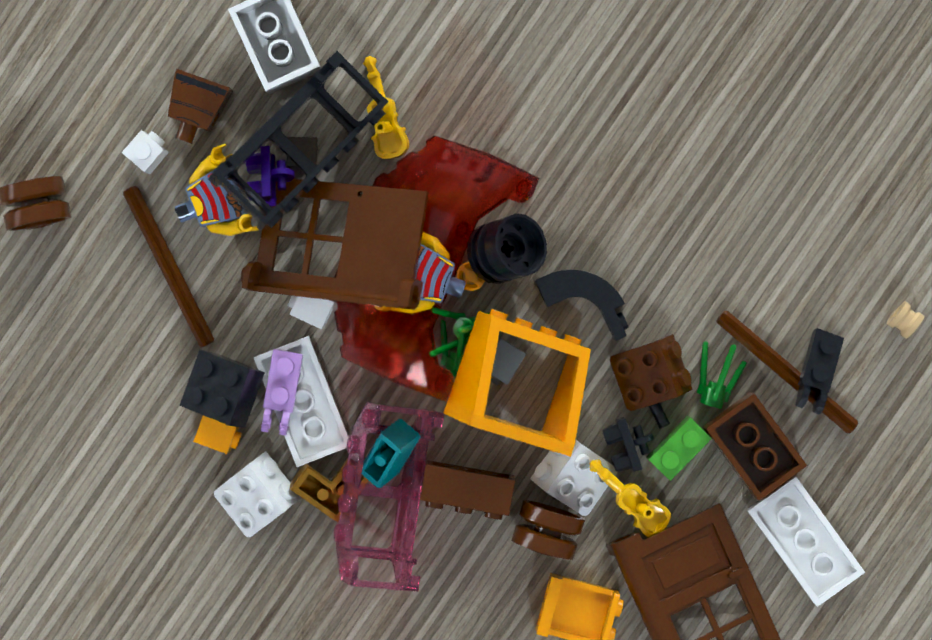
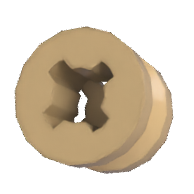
M904 301L890 316L887 325L891 328L896 327L900 330V335L907 339L920 326L924 315L920 312L915 313L911 309V305Z

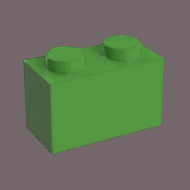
M686 416L646 458L671 481L712 438L691 417Z

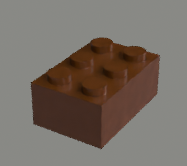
M747 393L702 426L750 493L758 501L807 467L805 461L755 393Z
M427 460L420 500L426 501L425 506L443 509V505L455 506V512L472 514L473 510L484 511V517L502 520V515L509 516L515 477L510 474Z

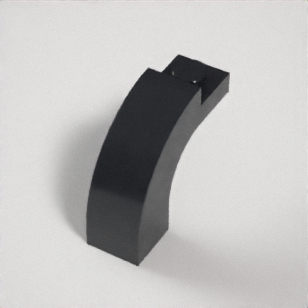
M561 270L535 280L546 307L571 297L587 299L595 304L602 313L614 341L627 336L624 330L629 327L622 312L617 314L615 308L625 303L617 290L606 280L581 270Z

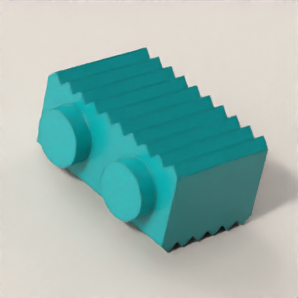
M398 418L397 421L385 428L384 431H381L361 465L360 473L377 488L383 487L400 473V470L405 465L404 463L407 462L409 455L412 454L411 452L419 442L418 440L421 439L420 434L403 419Z

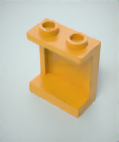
M550 573L535 629L536 634L545 637L552 635L567 640H614L616 628H612L615 616L620 617L624 600L620 599L618 590Z

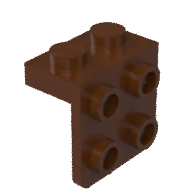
M673 334L611 356L610 363L625 406L629 411L674 399L693 390L690 373L685 369L681 358V347L675 341Z

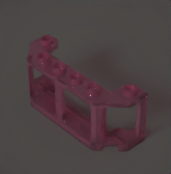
M366 402L352 428V435L347 440L348 463L344 466L342 472V479L345 484L343 494L340 495L338 500L339 524H336L334 529L341 581L357 587L419 591L420 576L411 575L413 565H417V559L412 557L428 443L429 440L435 441V435H432L433 427L442 428L443 412ZM381 411L418 415L411 427L420 434L421 439L418 440L419 442L411 452L412 454L409 455L407 462L404 463L400 484L398 486L384 485L381 488H377L373 484L360 483L367 434H380L381 431H384L389 426L380 424ZM359 495L397 500L393 538L389 548L351 545ZM358 557L390 560L394 567L396 583L358 580Z

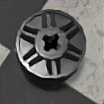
M513 214L478 226L470 235L467 244V257L472 270L480 279L492 284H501L537 272L544 264L547 255V241L543 230L535 220L523 214Z

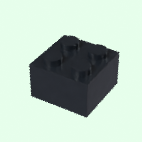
M199 350L179 406L226 425L245 428L265 372L220 354Z

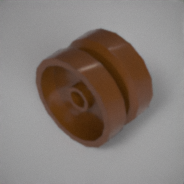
M42 177L1 187L0 204L6 207L20 206L8 211L3 216L6 231L37 229L70 219L72 216L68 202L62 200L49 201L50 199L60 197L66 192L63 177Z
M523 500L519 515L523 520L535 526L528 524L516 525L511 541L543 555L573 560L578 544L573 539L562 535V533L574 536L580 535L585 518L550 505Z

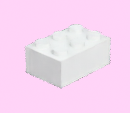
M247 0L228 9L264 90L268 94L307 78L321 69L291 0Z

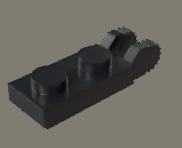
M819 328L813 331L798 382L800 387L795 402L797 407L803 408L806 405L811 389L817 392L812 411L816 414L822 413L844 341L843 337Z

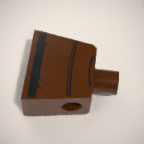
M176 69L168 117L181 122L175 138L192 144L197 128L211 132L232 96L233 90L230 87Z

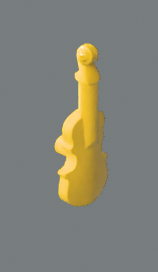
M368 56L363 64L367 68L369 82L388 101L382 109L386 114L374 125L376 132L371 137V140L374 141V149L378 157L382 159L397 158L404 155L409 149V140L405 133L406 128L398 125V113L396 112L394 100L385 96L381 75L376 68L377 59ZM375 100L369 103L367 107L368 114L377 106Z
M600 459L592 460L589 463V470L597 472L600 479L617 493L615 500L617 506L622 508L626 514L633 515V526L638 528L643 535L650 537L666 528L671 519V513L667 507L660 503L659 499L648 500L647 493L642 491L635 483L624 485L610 470L602 466Z

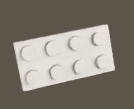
M310 336L276 348L278 350L303 354L294 411L291 413L287 435L285 436L296 467L352 446ZM273 350L253 357L258 370L265 372L262 380L265 388H267ZM274 410L280 424L283 411Z
M796 476L787 480L747 509L750 516L815 606L818 607L865 573Z

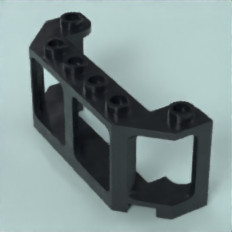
M336 51L326 61V64L245 144L211 173L208 180L216 188L222 186L257 220V228L260 231L266 225L272 228L284 216L281 213L282 210L287 214L299 202L296 196L302 190L308 193L319 182L316 176L322 170L328 173L339 162L336 156L342 150L348 153L359 142L356 136L370 122L374 126L386 114L382 109L388 101ZM339 67L344 69L377 102V106L362 121L355 120L324 88L326 81ZM310 99H315L348 132V136L319 165L311 162L281 131V127ZM267 141L274 142L306 175V178L274 208L261 198L238 174V169ZM228 180L233 181L266 216L264 217Z

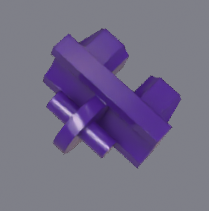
M261 146V153L253 154L246 161L247 172L249 174L261 173V181L247 182V184L270 206H277L276 182L278 190H286V182L295 179L294 170L286 168L285 160H278L276 168L275 155L270 153V146Z

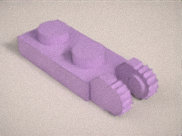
M273 349L263 405L265 411L261 426L262 432L269 431L272 423V411L279 410L283 411L279 433L280 435H287L290 416L295 406L303 354Z

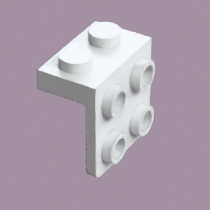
M575 440L571 457L549 451L543 461L536 467L530 479L546 493L582 516H587L608 487L600 479L597 472L589 470V463L592 460L600 459L603 467L610 470L615 476L617 472L614 465Z
M266 451L214 491L215 498L246 537H252L302 498L290 490L291 483Z

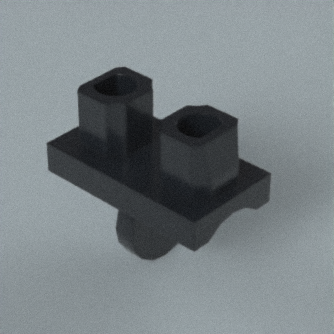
M626 418L615 419V424L602 430L607 446L622 441L625 448L624 452L611 456L615 471L632 469L636 472L642 470L635 446H639L641 455L650 453L647 442L654 440L653 433L644 435L641 425L632 427L636 437L632 439Z

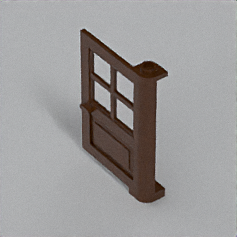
M293 179L286 182V190H278L276 182V204L281 203L303 180ZM319 181L308 193L302 190L296 196L298 198L314 199L308 233L280 230L282 218L272 228L266 225L261 233L257 262L250 261L242 269V288L248 291L415 310L420 303L423 282L415 279L429 192ZM321 200L349 202L343 237L315 234ZM279 237L307 240L301 274L273 271ZM314 240L342 243L337 278L308 275Z
M720 503L642 540L640 533L634 532L606 544L609 554L614 556L652 640H680L670 616L698 602L701 603L713 631L695 640H710L714 637L717 640H724L722 633L750 619L760 640H781ZM736 584L748 613L718 627L706 598Z

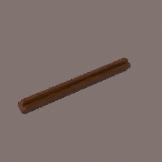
M132 186L126 189L123 195L198 345L205 347L213 343L214 337L139 188Z
M729 311L722 312L716 322L798 391L801 372ZM810 389L808 401L813 404L817 392ZM829 396L827 397L822 413L846 433L850 434L858 425V421Z

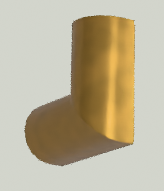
M348 457L331 481L308 464L303 465L294 476L289 488L338 523L369 480L360 473L361 464Z

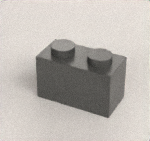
M499 338L490 382L497 386H500L502 382L508 385L526 353Z

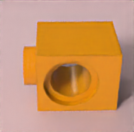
M203 415L193 442L228 454L232 448L237 449L242 433L238 432L239 427L229 426Z

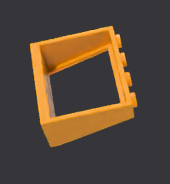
M493 309L490 310L489 314L478 311L443 414L469 426L571 457L575 446L591 349L581 346L582 340L565 334L564 339L556 337L558 331L543 326L540 327L539 331L531 329L532 322L516 317L513 323L506 320L508 314ZM500 331L568 354L542 431L485 414Z

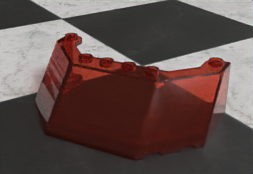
M432 136L425 141L426 146L419 152L412 151L399 160L397 168L389 174L383 172L376 177L372 186L429 192L423 232L438 238L449 252L450 261L455 263L451 276L455 277L467 249L470 235L475 230L478 220L507 200L518 203L528 201L534 194L539 178L490 153L438 136ZM445 293L442 303H435L432 308L442 309L448 294ZM337 301L338 310L334 314L337 331L342 333L343 345L340 346L342 358L393 383L439 400L447 401L453 388V374L450 370L439 366L438 355L434 357L429 355L430 351L436 349L433 328L439 317L438 314L432 313L431 309L413 314L392 310L380 311L375 309L374 306L376 305Z

